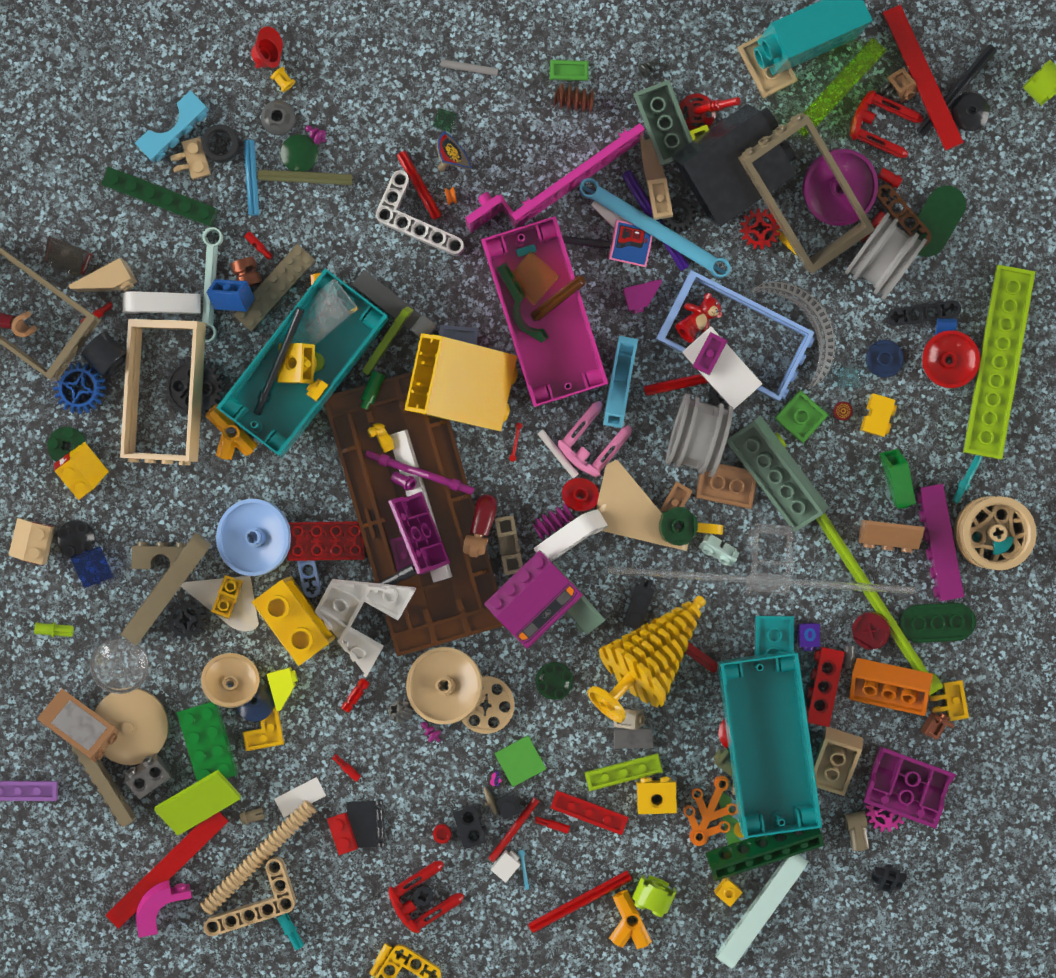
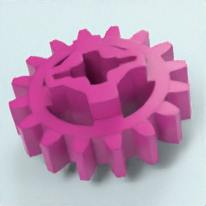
M868 804L865 805L869 809L865 814L870 816L867 821L873 823L872 827L875 829L879 826L881 832L885 828L888 832H891V827L898 829L897 824L904 823L900 815H897L892 821L894 813L887 811V815L882 812L884 811L883 809L874 808V806ZM875 817H882L884 823L877 821Z

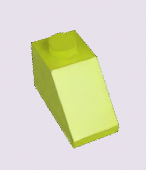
M291 667L267 674L276 711H280L284 707L296 686L295 682L298 681L296 671H292Z

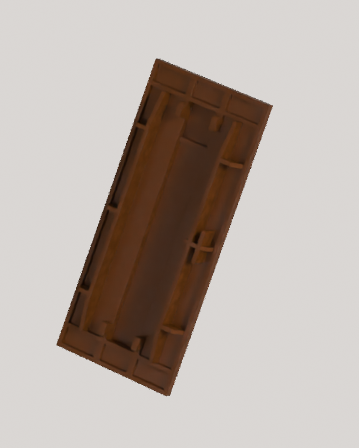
M413 372L385 379L374 404H370L368 410L360 407L363 402L360 398L366 385L332 394L325 403L376 583L397 573L390 539L402 537V534L388 501L403 496L405 498L407 495L402 486L391 482L392 474L395 471L399 472L398 469L388 465L386 467L379 465V462L365 457L367 450L380 455H388L391 459L396 460L393 450L384 453L377 437L369 436L368 428L372 427V424L381 423L385 425L384 428L389 435L408 430L420 469L449 479L455 478L460 480L461 483L468 485L450 420L405 410ZM423 477L422 479L441 541L450 561L449 567L452 577L433 583L431 573L428 572L416 574L405 581L395 584L416 588L399 620L385 614L397 657L504 626L484 605L498 591L487 549L485 554L477 558L470 557L463 552L465 537L467 535L474 536L470 534L475 512L471 495L459 490L456 492L449 489L450 487Z

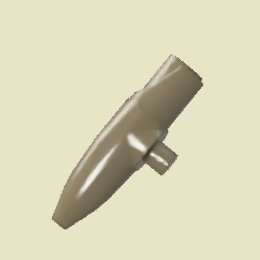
M484 787V794L487 800L485 806H489L493 815L499 813L495 799L489 789Z

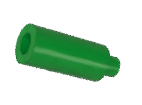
M372 371L360 398L363 400L360 407L368 410L369 405L374 404L385 375Z

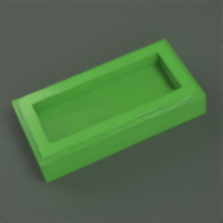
M550 60V80L588 81L589 61Z

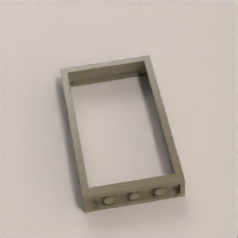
M801 113L793 116L786 125L777 127L770 136L761 138L753 148H747L738 159L805 270L813 274L875 229L809 116ZM804 126L861 223L810 258L752 164L756 159Z
M0 247V254L86 316L49 369L45 368L0 334V344L49 380L57 382L101 319Z

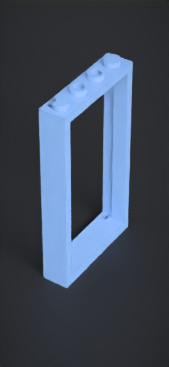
M690 270L655 340L680 353L686 349L667 339L666 336L693 282L696 281L804 336L777 392L774 393L763 386L756 389V391L777 402L781 398L785 399L789 392L787 386L790 381L794 382L798 374L795 370L798 364H803L807 356L804 352L807 347L811 348L815 340L813 337L815 332Z

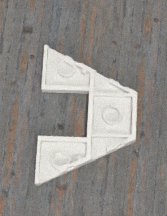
M332 579L315 613L324 621L328 630H332L338 638V643L345 652L350 654V659L358 664L364 672L363 676L367 677L384 646L351 627L364 602L399 620L416 588Z

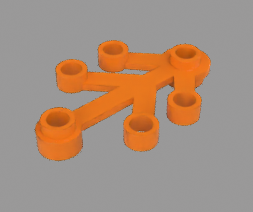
M719 775L714 779L715 791L707 808L703 800L702 790L694 788L691 791V796L695 799L702 816L700 825H698L694 816L695 809L693 806L687 805L683 809V813L688 818L692 828L689 834L690 841L696 846L704 845L708 841L709 836L719 832L727 833L730 830V824L725 820L707 829L709 822L728 814H737V806L734 803H729L726 807L715 811L723 791H726L730 786L728 778L724 775ZM720 781L726 782L724 787L719 786ZM695 791H700L699 797L694 796ZM730 806H735L734 812H729ZM688 808L693 809L690 815L686 814ZM726 823L728 825L727 829L722 830L721 825ZM698 833L702 834V839L700 840L696 839Z

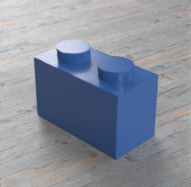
M215 279L206 292L214 309L247 312L255 300L247 281Z

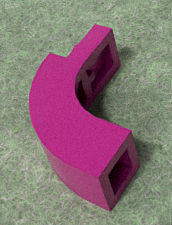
M169 880L152 887L143 896L136 912L139 938L158 934L156 916L164 905L192 898L189 884L179 883L174 887H170Z

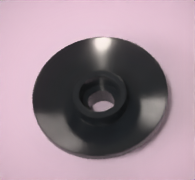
M966 93L955 100L952 105L951 115L955 124L960 129L976 131L982 128L988 121L990 109L987 101L982 96L976 93ZM969 108H974L975 113L971 114Z

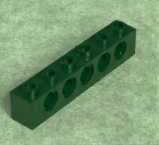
M820 828L751 837L718 849H713L705 852L714 881H718L822 847L824 842Z

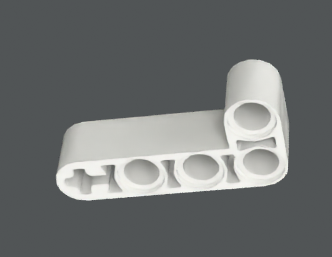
M123 293V313L201 314V294Z
M599 509L584 513L537 545L534 550L536 553L541 550L551 561H554L588 536L599 533L607 528L608 525Z

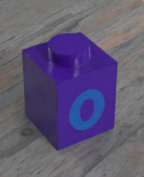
M798 623V646L803 647V651H814L815 647H820V624Z

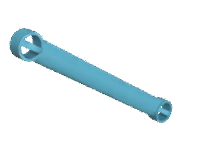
M587 178L581 182L579 192L582 197L596 201L708 269L715 278L720 279L728 275L730 264L726 259L717 258L603 189L594 179ZM584 183H593L596 187V191L589 189L584 185ZM582 189H584L592 195L585 194ZM723 262L727 266V271L719 268L715 263Z

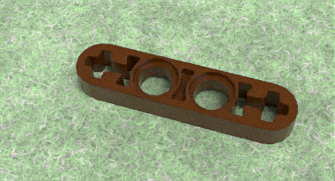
M890 185L880 186L877 192V198L894 219H898L897 223L909 236H914L915 233L912 234L911 232L920 226L921 228L918 229L920 234L927 235L925 238L927 242L924 246L928 245L931 240L930 231ZM882 190H884L885 192L889 190V197L891 199L896 197V199L893 200L889 205H887V203H889V199L886 196H884L883 198L881 197ZM899 203L903 206V211L895 213L892 210V206ZM907 218H913L916 224L914 227L908 228L905 226L904 221Z

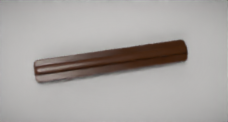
M577 276L532 311L531 317L533 320H541L586 284L584 277Z

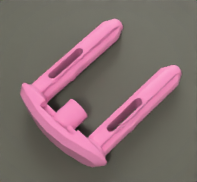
M600 401L593 403L563 440H558V447L564 456L575 467L594 477L601 476L600 472L632 433L631 426L623 427L592 465L585 462L590 452L584 447H581L577 453L573 452L571 449L573 444L602 411L603 404ZM582 422H585L583 428L572 438L573 432ZM613 446V447H614V450H613V451L611 452V454L606 458V460L602 463V462H601V459H602L603 456L608 452V450Z

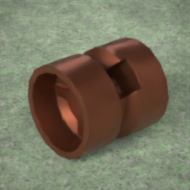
M253 256L230 264L233 274L237 275L236 281H247L250 288L262 283L260 273L255 270L257 264Z

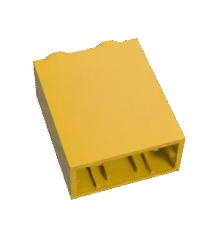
M421 333L405 410L480 428L501 431L503 423L509 416L510 409L507 402L510 388L515 383L518 375L516 367L517 355L444 336Z

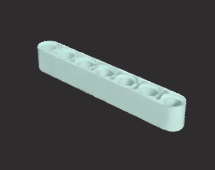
M798 854L783 859L715 956L718 960L731 969L737 964L807 866L808 861Z

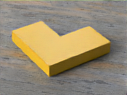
M276 707L273 708L272 713L266 719L260 721L261 729L243 732L246 751L284 745L279 711H276Z

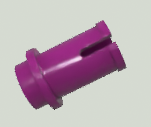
M395 471L391 476V482L402 486L404 490H413L416 486V480L413 476H406L398 471Z

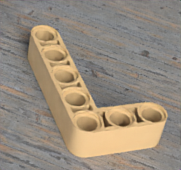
M273 856L266 863V872L274 896L209 917L203 926L204 932L208 936H216L292 911L296 904V897L285 862L280 856ZM278 862L280 869L273 870L270 863ZM283 880L286 887L278 888L276 881ZM282 899H289L292 905L289 907L284 906ZM270 904L273 907V912H266L263 906ZM252 910L255 917L248 918L245 915V911ZM234 916L236 923L230 924L227 921V917ZM209 922L217 923L218 929L212 930L209 927Z

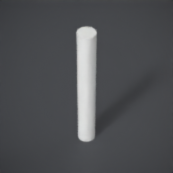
M541 430L538 436L571 477L575 478L579 473L547 433Z

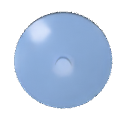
M261 499L242 500L232 505L220 519L216 532L217 548L223 561L235 572L247 576L265 575L280 566L286 558L291 544L290 526L283 512L274 504Z

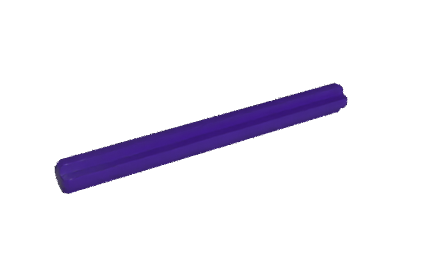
M632 171L624 172L622 177L646 215L653 218L650 200ZM661 219L656 220V221H658L659 223H661V224L664 225V223H663V221H662ZM663 243L681 271L689 267V263L683 254Z

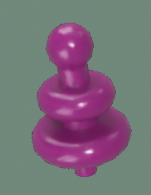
M310 125L305 127L306 132H310V138L314 139L315 144L327 141L325 139V130H319V128L312 129Z
M427 722L421 723V727L426 730L425 736L430 735L428 742L431 743L436 740L439 743L441 740L438 737L441 735V731L437 730L434 732V726L429 727Z

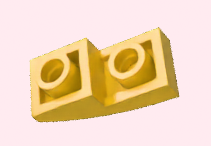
M317 379L316 382L314 381V384H309L307 387V395L317 402L329 385Z
M225 575L211 613L230 619L243 581Z

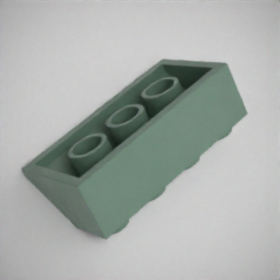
M667 80L633 93L661 166L675 163L671 156L693 141L671 83Z
M553 561V564L566 576V574ZM584 595L565 613L568 619L573 617L577 622L574 625L581 633L585 631L589 634L605 621L603 616Z

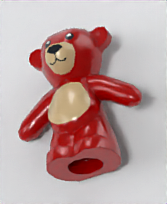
M711 293L705 294L700 307L686 303L685 309L692 311L693 314L678 322L675 328L682 339L693 343L699 331H701L702 335L709 328V319L722 316L720 303L716 298L712 297Z

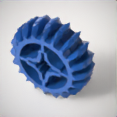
M77 362L76 368L71 363L69 364L70 370L66 368L65 374H62L61 379L55 382L59 384V387H53V390L59 391V393L54 396L55 398L61 397L58 404L62 405L65 403L64 410L70 408V412L75 413L77 409L78 414H82L84 408L85 412L89 413V406L92 409H96L97 407L94 403H102L98 397H105L104 393H100V390L106 389V386H100V383L105 382V379H98L101 375L98 372L94 374L95 369L93 367L89 369L88 363H85L83 368L81 362ZM81 372V375L78 376L75 382L67 381L73 374ZM87 375L93 380L94 389L87 386ZM71 385H81L82 387H84V389H87L88 391L83 390L77 393L78 390H76V388L72 387ZM65 387L72 390L73 401H70L67 397ZM83 395H92L87 402L78 404Z

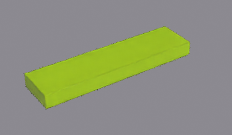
M410 307L402 309L362 369L364 373L369 375L375 369L413 312V309Z
M655 753L584 773L588 789L593 791L662 773L663 769L659 754Z

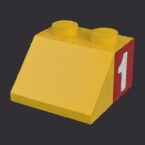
M83 442L53 464L56 474L78 500L91 492L109 472L86 442Z

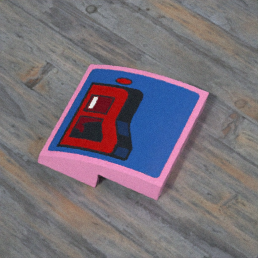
M616 219L608 258L646 267L652 235L630 222Z

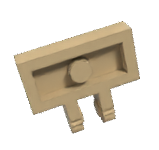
M201 137L183 141L184 153L170 156L171 161H178L184 158L187 160V164L178 165L173 168L175 173L189 170L192 180L211 175L206 154L202 147Z

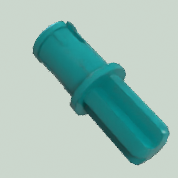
M288 913L277 917L276 919L284 931V936H288L294 949L302 948L304 943L296 931L298 927L294 926Z

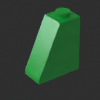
M899 449L879 453L891 498L897 509L908 508L910 505L916 504L909 465Z

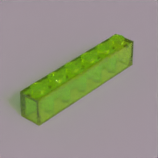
M873 37L803 112V114L809 116L815 128L887 51ZM805 126L798 130L804 138L810 135Z

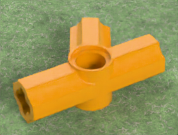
M218 404L214 405L206 413L205 417L222 432L216 456L221 459L232 460L235 447L245 456L250 455L258 444L237 423L216 408ZM233 427L237 431L235 433H229L227 431V428Z
M622 890L612 896L622 916V920L614 929L609 939L622 948L630 937H632L637 949L644 948L652 943L628 890ZM630 916L638 918L634 923L628 922L627 919Z

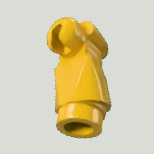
M381 423L372 424V427H369L367 430L370 437H377L384 453L395 449L393 445L394 440L385 430V425Z

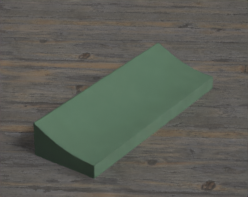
M761 415L727 439L726 442L794 532L824 514L829 508Z

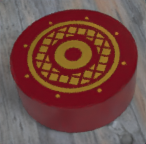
M845 401L838 402L833 408L834 417L840 421L848 420L853 414L852 406Z

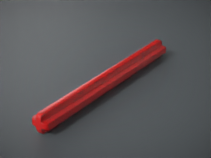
M625 871L528 924L531 932L535 933L630 882L632 877L628 871Z

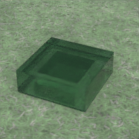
M438 108L432 127L451 133L457 114Z

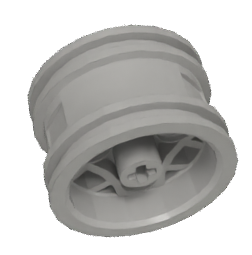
M686 393L682 399L672 429L665 464L670 465L671 462H674L677 468L684 465L698 469L699 474L702 475L708 472V476L713 477L726 445L733 416V407L728 406L725 409L722 403H719L717 406L699 401L700 398L697 396L690 399V394Z

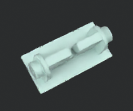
M706 533L698 548L706 555H712L717 558L723 565L731 567L739 555L737 549L727 543L721 548L722 540Z

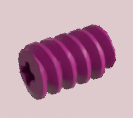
M565 503L562 504L563 510L556 507V514L550 510L549 518L543 514V521L538 518L535 519L536 525L533 524L542 541L545 540V535L548 537L552 536V531L556 533L559 531L558 527L562 529L566 523L569 524L574 520Z

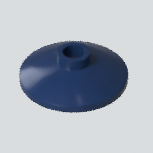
M259 684L258 690L253 697L257 699V703L252 705L250 700L248 703L237 707L239 714L251 722L266 719L274 708L272 692L266 686Z

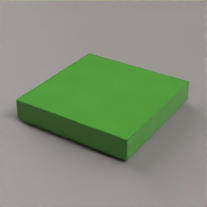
M799 390L774 419L803 444L826 419L828 414Z
M529 735L494 753L512 787L546 770Z

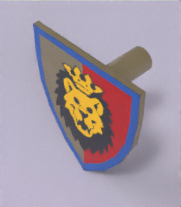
M444 131L437 140V152L441 161L437 169L440 172H444L449 165L471 170V164L464 150L454 138Z

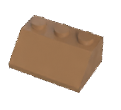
M861 520L858 543H864L863 547L875 548V545H882V549L894 551V547H900L901 552L913 553V549L919 550L925 527Z

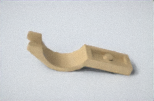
M642 136L640 140L641 155L653 219L673 217L663 166L659 163L651 139L644 140Z

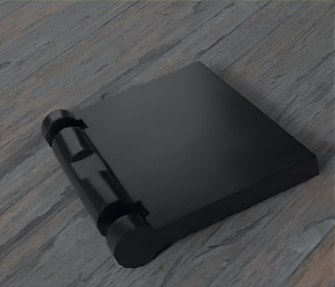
M383 800L346 802L347 816L358 848L385 847V842L377 843V838H385L383 809H375V805H382Z

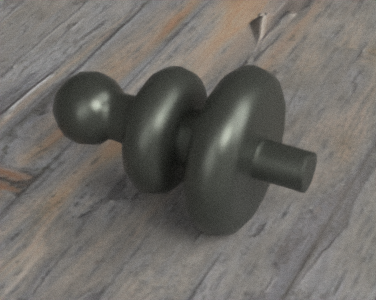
M654 58L652 62L646 61L645 64H639L638 75L649 78L651 72L655 70L654 66L659 64V60Z
M886 82L883 85L879 84V95H885L888 99L892 97L894 101L900 100V95L895 94V88H891L890 82Z

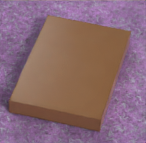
M719 463L713 477H709L708 472L699 475L695 498L752 509L757 482L747 469Z

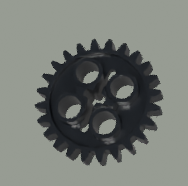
M186 357V362L184 359H179L180 365L173 363L175 369H168L170 376H164L168 383L162 384L167 387V390L163 391V393L169 395L165 401L172 402L169 408L176 407L175 413L182 411V417L188 414L191 357ZM204 358L203 378L206 376L207 379L203 381L201 412L204 416L213 405H219L217 399H223L219 394L225 391V389L220 388V385H223L225 382L219 381V378L223 375L216 374L219 368H211L213 362L206 364V358ZM179 381H182L184 384L182 391H179L177 388ZM205 384H208L211 389L208 394L203 390ZM188 392V393L185 395V397H184L183 399H181V396H182L184 393Z

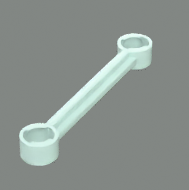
M215 227L207 228L203 233V241L207 248L202 322L206 323V326L211 328L214 333L211 339H205V343H211L217 337V329L213 326L214 307L206 293L216 279L218 246L223 242V234ZM213 230L219 235V241L215 244L210 243L206 237L208 232Z

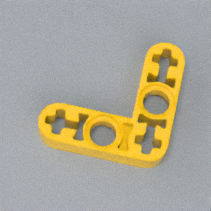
M398 944L393 947L374 978H396L402 967L420 978H429L427 971H424V974L420 973L424 969L425 964L428 965L427 970L431 972L433 969L436 970L437 977L433 976L432 978H440L441 970L437 965L407 946ZM396 950H404L403 954L406 957H408L409 954L412 955L409 958L407 964L404 963L406 961V958H404L403 956H400L399 958L396 957ZM419 959L422 965L420 968L414 969L411 966V961ZM387 965H392L395 968V973L388 975L385 973L384 968Z

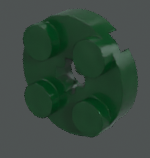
M58 428L50 435L47 441L48 453L57 462L83 442L87 444L86 438L81 431L75 428ZM65 441L72 443L70 451L63 449Z
M672 507L661 514L659 532L665 542L682 546L688 544L693 536L696 535L698 522L694 514L688 509ZM677 521L683 525L682 528H679V532L674 528Z

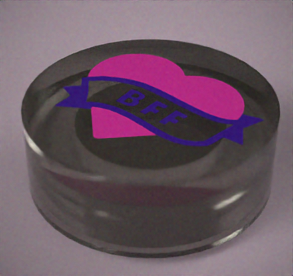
M499 769L491 770L487 775L488 785L493 789H500L504 786L506 782L504 772Z

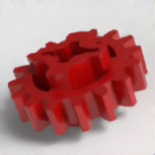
M757 208L756 213L750 210V217L746 215L743 217L746 222H740V226L744 227V229L739 230V233L744 234L741 238L742 241L747 239L746 246L753 244V250L757 246H760V249L763 250L764 245L771 248L770 242H777L774 237H780L781 233L777 232V230L781 228L779 225H776L777 222L772 218V213L767 214V209L764 212H760V209ZM763 217L768 219L771 222V224H767L763 220ZM755 218L754 225L747 227L749 222ZM758 225L765 228L762 234H759L758 230H754L757 229ZM773 232L771 237L765 241V235ZM749 235H754L757 241L753 240Z

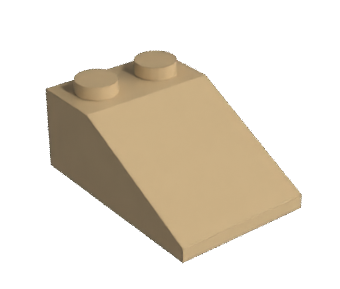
M119 258L68 286L76 292L122 290L126 292L134 288L133 284L137 283V280L127 262Z
M826 727L814 761L817 788L845 796L862 752V737Z

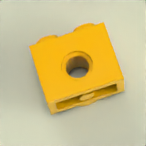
M291 343L277 375V383L314 384V373L317 368L314 344Z
M643 777L641 781H636L638 814L677 813L675 780H671V777H660V780ZM655 794L662 796L661 801L657 804L651 801Z

